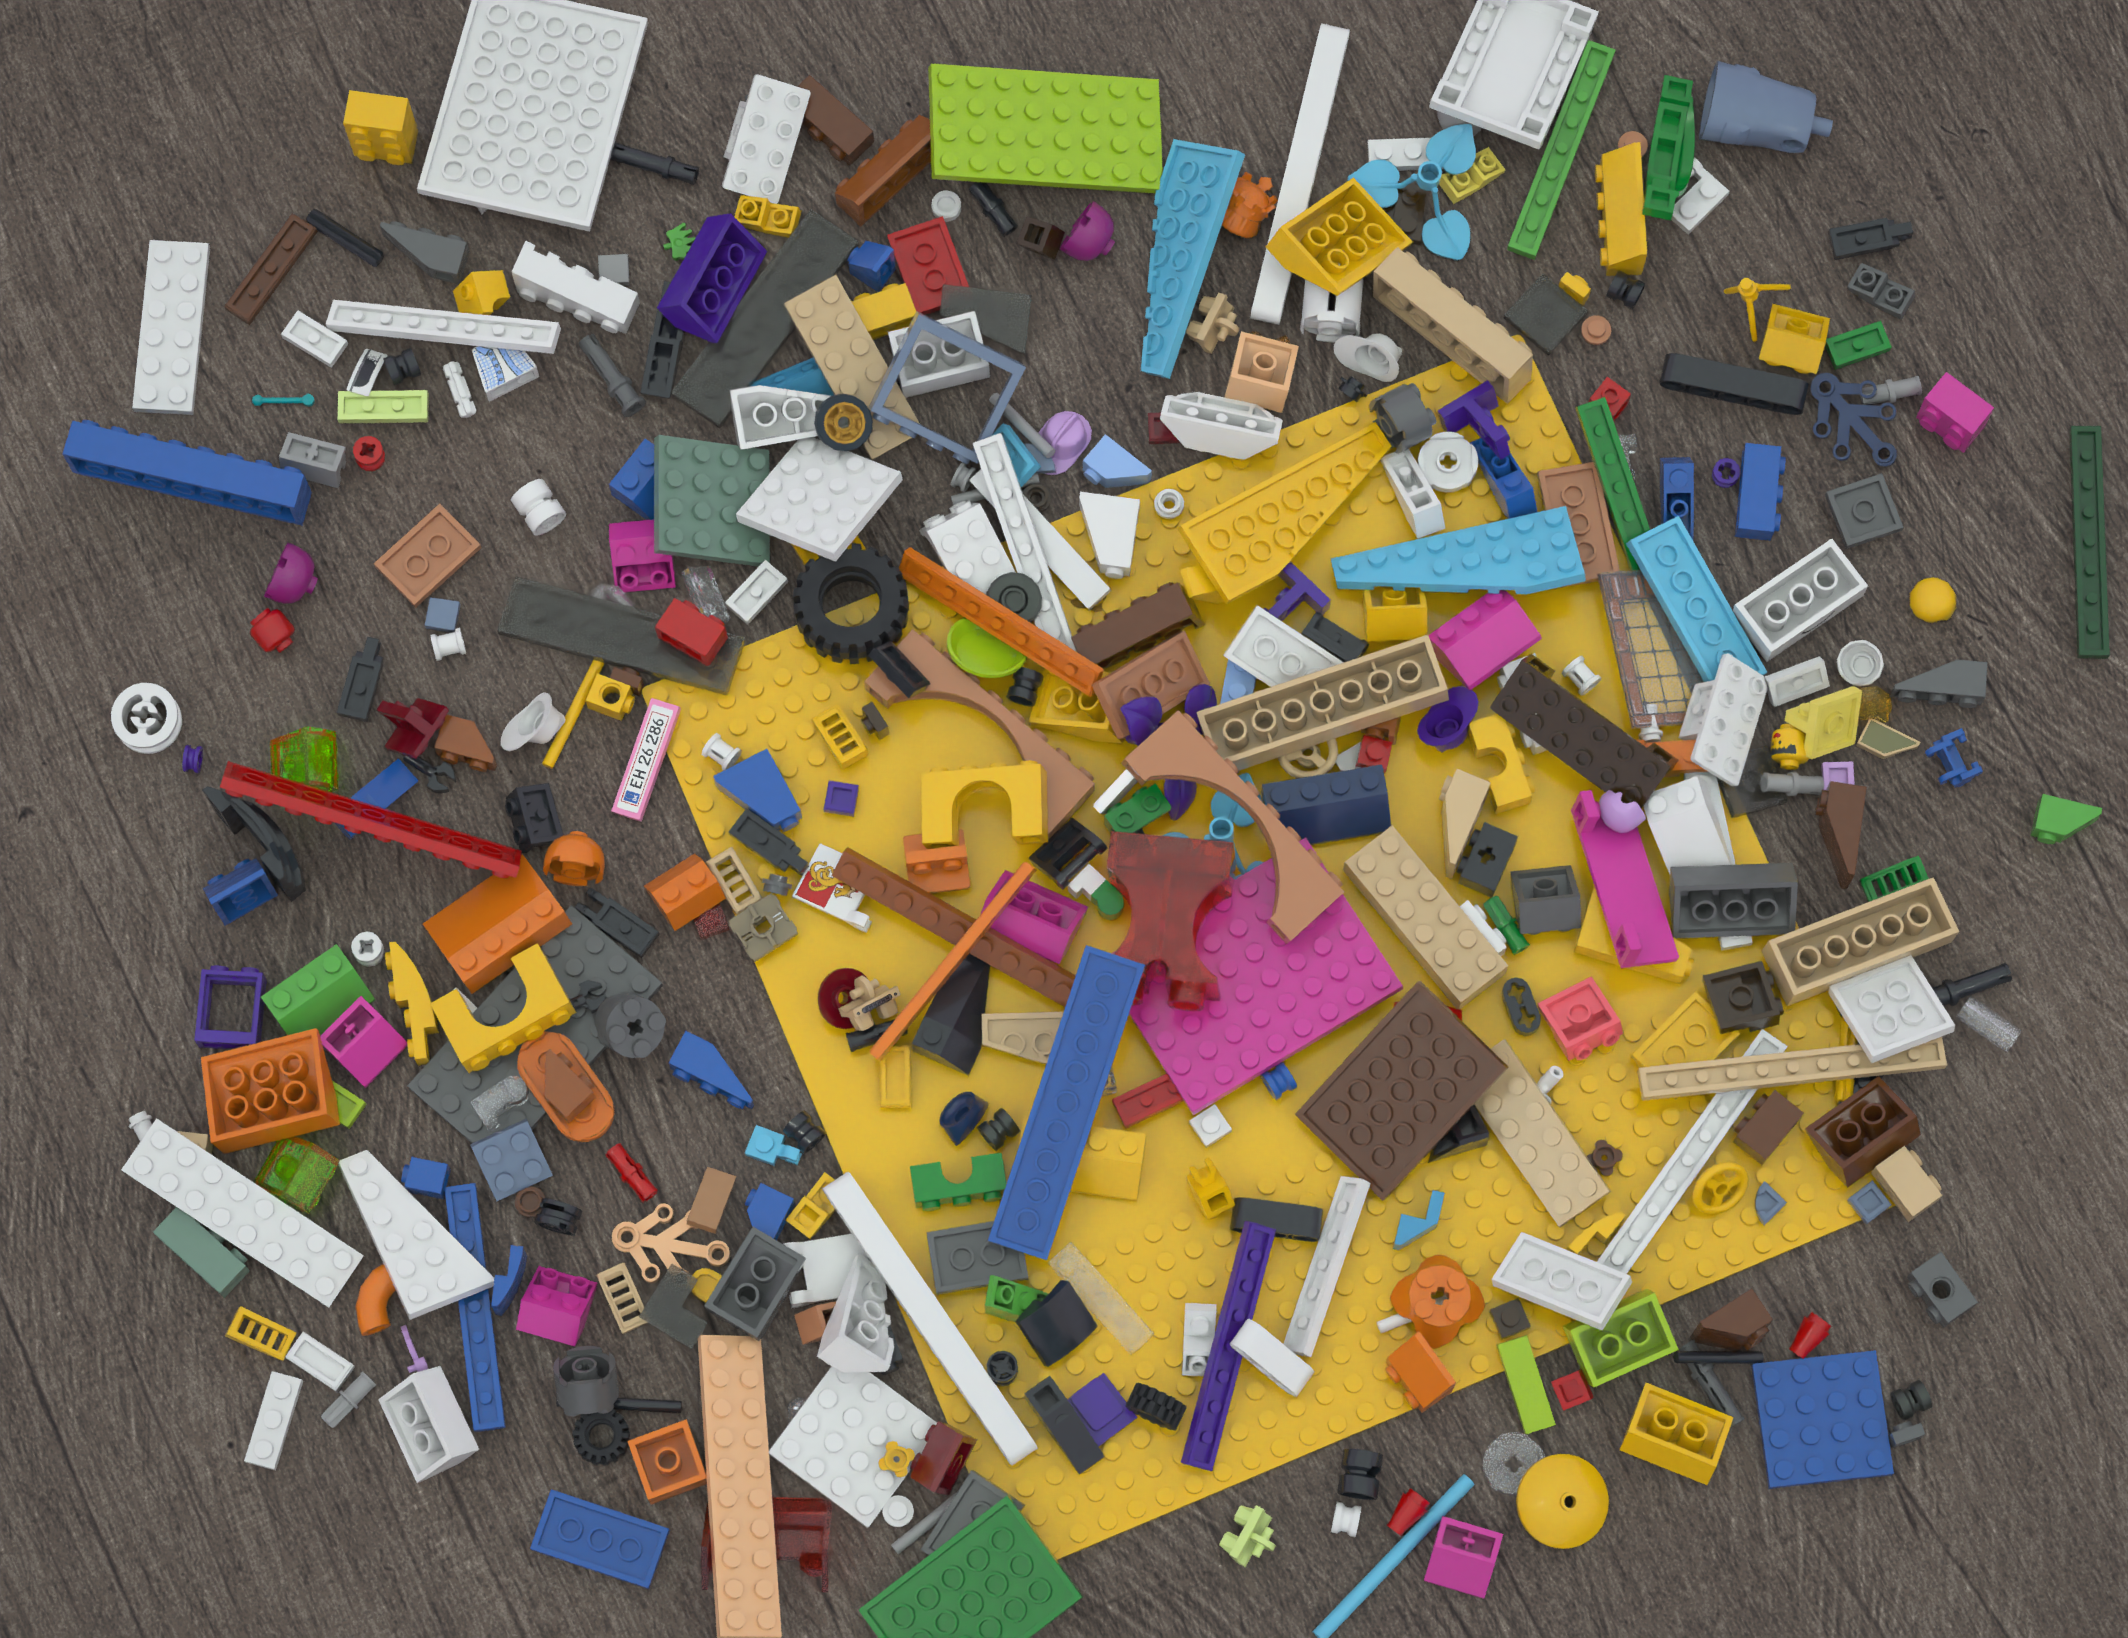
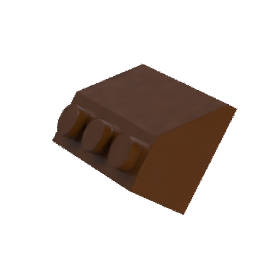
M1879 1076L1805 1128L1806 1133L1829 1169L1847 1188L1873 1170L1882 1161L1921 1135L1917 1116Z
M1751 1288L1700 1321L1690 1338L1695 1340V1343L1738 1351L1744 1347L1746 1351H1749L1766 1337L1765 1334L1770 1331L1768 1326L1773 1319Z

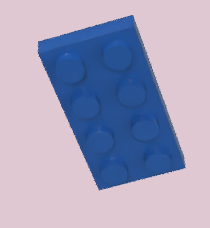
M551 1489L530 1550L650 1589L670 1529Z

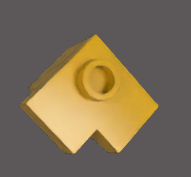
M503 270L471 272L453 290L458 311L461 313L491 315L493 310H498L510 298Z

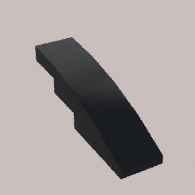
M664 281L661 299L671 282ZM658 309L653 335L650 338L641 394L670 399L686 331L676 328Z

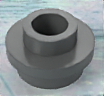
M770 874L769 879H762V883H765L763 891L787 896L788 889H792V884H787L788 877Z

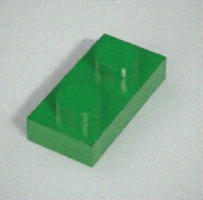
M1881 321L1828 338L1825 343L1835 370L1889 352L1892 348Z

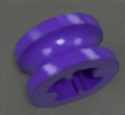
M1729 458L1720 459L1716 462L1712 471L1714 483L1721 488H1729L1735 485L1740 475L1739 465L1736 461ZM1724 467H1728L1731 469L1730 474L1734 475V477L1731 478L1729 475L1728 479H1723L1722 473L1718 470L1721 469L1723 471Z
M186 745L182 761L183 771L188 772L189 769H193L195 773H200L203 761L202 746H197L196 749H193L191 745Z

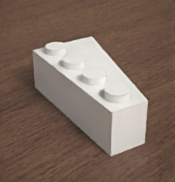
M525 241L512 270L516 290L520 297L530 302H535L536 300L544 302L548 308L556 312H563L565 310L574 314L573 316L576 319L585 323H590V321L601 324V327L608 332L617 333L619 331L627 333L640 304L637 292L603 276L595 280L593 279L594 275L587 269L579 265L570 268L563 261L559 260L560 256L551 252L544 256L533 251L535 248L534 244Z

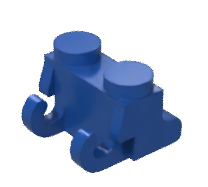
M1962 728L1942 736L1940 740L1933 742L1934 746L1925 751L1927 758L1934 756V753H1936L1945 767L1947 773L1938 778L1940 785L1947 783V780H1949L1954 788L1961 787L1970 782L1975 776L1983 773L1978 762L1972 763V769L1967 771L1954 744L1956 739L1960 743L1967 741Z

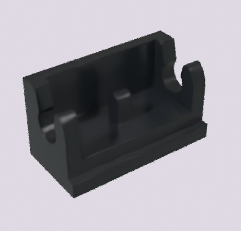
M1318 611L1301 633L1343 662L1362 657L1369 647L1367 641L1364 639L1360 640L1323 617L1322 613Z

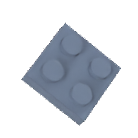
M527 1119L470 1144L496 1202L553 1176Z

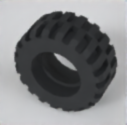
M852 543V549H846L836 562L818 555L819 559L816 561L810 559L805 564L806 571L800 572L796 580L797 588H794L793 607L799 632L804 635V640L809 647L814 646L816 648L817 654L824 658L830 655L832 656V661L842 663L843 659H849L850 664H859L860 658L866 657L868 662L872 661L868 655L873 648L888 641H899L902 636V628H905L907 625L909 601L906 582L903 581L900 569L893 566L892 559L886 554L882 557L879 556L878 549L869 546L866 551L862 550L861 544ZM847 581H858L871 586L877 592L880 600L879 610L876 615L868 622L855 627L837 625L830 621L823 611L825 595L834 586Z

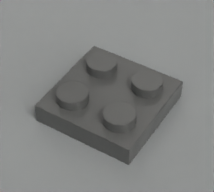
M1882 473L1825 493L1826 500L1846 549L1900 532L1904 528Z

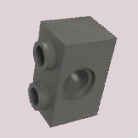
M1939 1252L1907 1276L1909 1280L1907 1285L1912 1294L1917 1299L1922 1298L1928 1306L1926 1312L1935 1324L1940 1323L1943 1328L1968 1312L1978 1303L1942 1252ZM1933 1285H1942L1947 1291V1297L1944 1299L1937 1298L1932 1292Z

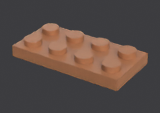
M1594 462L1538 471L1537 476L1544 510L1566 506L1585 572V582L1567 586L1601 581V575L1620 574L1604 492Z
M1184 630L1175 633L1092 684V687L1117 739H1121L1130 735L1126 719L1120 710L1123 705L1139 697L1151 696L1159 700L1163 714L1186 700L1187 694L1194 686L1198 684L1210 685V682Z

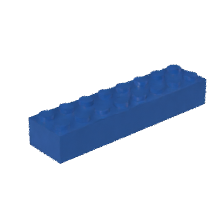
M82 420V423L72 421L62 454L73 473L303 526L312 491L305 475L297 468L285 466L284 469L273 467L271 463L264 460H256L255 463L245 461L242 456L233 453H227L226 456L215 454L214 450L202 446L193 449L186 447V444L177 440H169L168 443L158 441L155 436L147 433H140L139 436L128 434L127 430L116 426L106 429L90 420Z

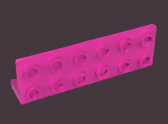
M1592 790L1580 791L1571 809V813L1620 968L1676 962L1679 955L1638 828L1636 827L1628 833L1613 831L1602 820L1600 805L1594 800Z

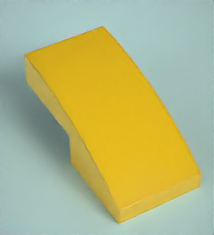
M826 1172L823 1173L807 1196L800 1200L786 1219L788 1223L809 1239L819 1231L835 1212L834 1207L822 1190V1188L835 1180Z
M1621 1211L1597 1221L1578 1235L1566 1250L1579 1255L1593 1237H1596L1605 1244L1624 1221L1626 1215Z

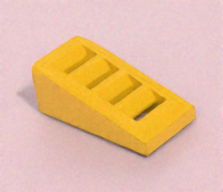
M838 703L812 718L813 723L842 770L868 755V749ZM837 714L839 719L824 727L822 722ZM843 724L844 729L830 736L829 731ZM849 734L850 738L838 745L835 744L834 741ZM852 743L856 745V747L844 754L840 751Z
M240 1306L225 1336L283 1361L296 1332ZM244 1318L250 1320L244 1333H239L238 1330ZM257 1323L261 1327L255 1340H253L249 1336ZM267 1328L273 1331L267 1344L264 1345L261 1341ZM278 1334H283L284 1338L278 1350L272 1349Z

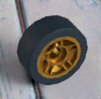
M848 394L833 395L823 401L816 411L814 421L816 433L822 442L839 451L854 450L864 444L871 434L873 424L871 412L866 404L857 397ZM841 417L848 418L849 426L847 428L839 427L838 420Z

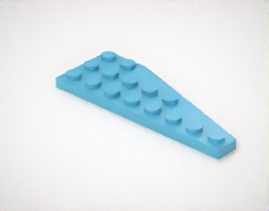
M1173 140L1160 178V189L1156 190L1154 205L1158 206L1157 219H1153L1152 230L1156 232L1154 248L1150 250L1147 292L1151 294L1150 307H1146L1145 318L1149 320L1147 336L1143 338L1141 371L1149 375L1170 379L1245 154L1240 151Z
M1566 506L1331 558L1338 589L1374 590V587L1386 586L1393 587L1395 591H1405V587H1419L1421 591L1460 593H1468V590L1485 589L1488 590V593L1499 594L1500 590H1515L1516 594L1527 595L1586 581Z

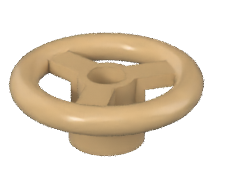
M1336 739L1326 741L1329 747L1327 760L1321 757L1319 748L1314 745L1278 757L1280 765L1290 776L1296 779L1327 774L1337 760L1338 746ZM1310 749L1313 751V754L1311 756H1304L1303 752ZM1297 760L1299 765L1304 768L1317 766L1318 769L1314 771H1301L1293 767L1290 762Z

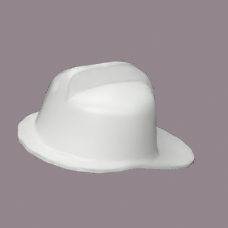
M1378 333L1372 334L1367 338L1353 335L1342 336L1336 340L1333 346L1337 359L1344 366L1383 382H1391L1399 374L1397 362L1402 355V349L1386 335Z
M543 692L539 694L507 724L501 736V746L504 750H516L528 741L545 744L562 727L566 719L552 705V698L548 693Z

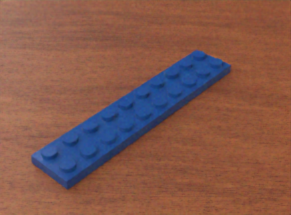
M1088 945L1085 946L988 1241L1044 1260L1048 1259L1145 964Z

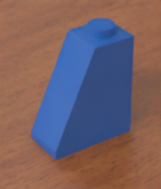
M768 749L713 776L718 790L742 808L749 809L778 831L781 829L788 831L799 824L798 820L802 819L801 810Z

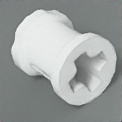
M456 628L455 632L445 635H430L437 661L442 660L443 656L455 653L466 654L460 628Z
M1583 656L1573 660L1561 673L1564 677L1568 676L1579 688L1578 693L1581 696L1592 690L1602 679L1587 667Z
M715 733L705 744L701 755L712 758L722 766L724 771L734 766L742 750L738 747L734 749L721 739L720 734Z

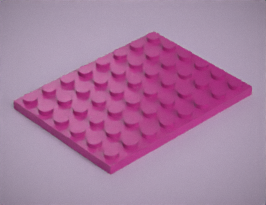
M1307 838L1299 841L1307 851L1309 849L1314 851ZM1272 858L1112 953L1145 964L1129 1015L1193 1115L1403 990V985L1343 894L1288 944L1266 923L1272 916L1275 900V873ZM1321 863L1320 866L1329 873L1324 864Z

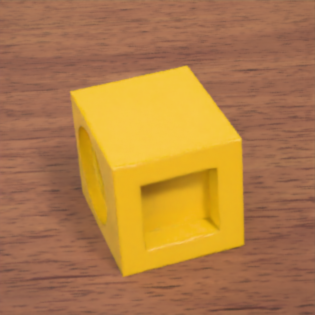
M597 673L586 698L588 709L622 721L624 714L631 712L635 697L632 696L633 692L630 685ZM610 693L620 695L619 700L613 704L606 703L604 699Z

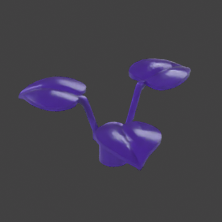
M1198 684L1189 691L1184 707L1185 713L1190 715L1196 722L1197 727L1195 729L1201 735L1203 733L1198 721L1197 712L1217 705L1214 689L1206 684ZM1139 697L1120 708L1130 733L1125 739L1130 744L1139 746L1163 724L1159 723L1162 718V707L1159 700L1155 697ZM1165 779L1164 794L1171 805V810L1168 812L1171 820L1179 819L1192 804L1197 788L1195 782Z

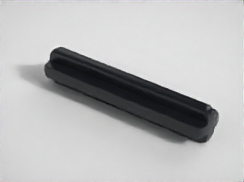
M317 209L311 210L306 218L307 223L317 228L319 232L373 267H377L384 258L383 252Z

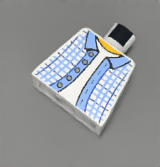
M482 346L472 349L489 402L539 377L535 363L525 351Z

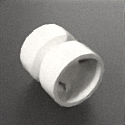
M536 479L527 483L511 498V502L519 514L526 515L525 522L536 536L549 532L559 525L566 516V512L558 500H551L553 494L543 479Z

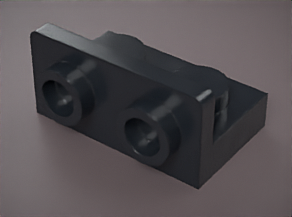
M549 783L516 787L506 797V813L511 817L514 827L513 838L515 843L519 845L521 854L528 853L533 847L551 845L555 839L563 836Z

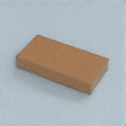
M707 1167L687 1218V1225L716 1234L735 1185L736 1176Z

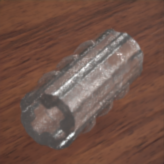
M1970 996L1956 1016V1019L1965 1024L1967 1028H1971L1980 1037H1984L1993 1046H1997L2006 1053H2008L2022 1033V1030L2012 1024L2011 1021L2006 1020L1998 1012L1993 1011L1985 1003H1981L1973 996Z

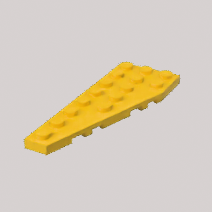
M1374 422L1180 525L1178 531L1227 605L1275 579L1392 446L1378 424Z

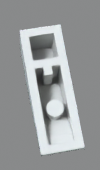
M1407 449L1399 454L1393 452L1385 455L1381 459V463L1406 520L1417 539L1445 529L1441 503L1410 450Z

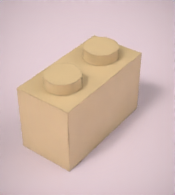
M1903 1146L1878 1164L1871 1174L1906 1220L1910 1222L1935 1204L1942 1197V1194L1940 1193L1941 1186L1932 1175L1927 1176L1921 1168L1923 1164L1919 1156L1913 1150L1908 1151Z

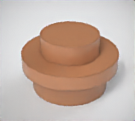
M1630 131L1620 137L1618 148L1640 142L1642 158L1647 151L1648 143L1641 133Z
M1591 316L1583 322L1581 334L1589 344L1600 345L1609 339L1611 326L1604 317Z

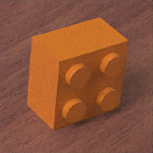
M687 1419L627 1441L646 1496L651 1505L707 1484L706 1471Z

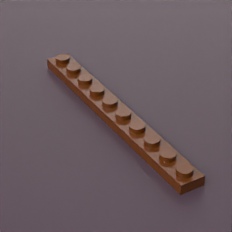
M849 847L844 850L831 875L954 945L959 942L976 921L975 918ZM991 927L971 950V955L1066 1007L1076 975Z

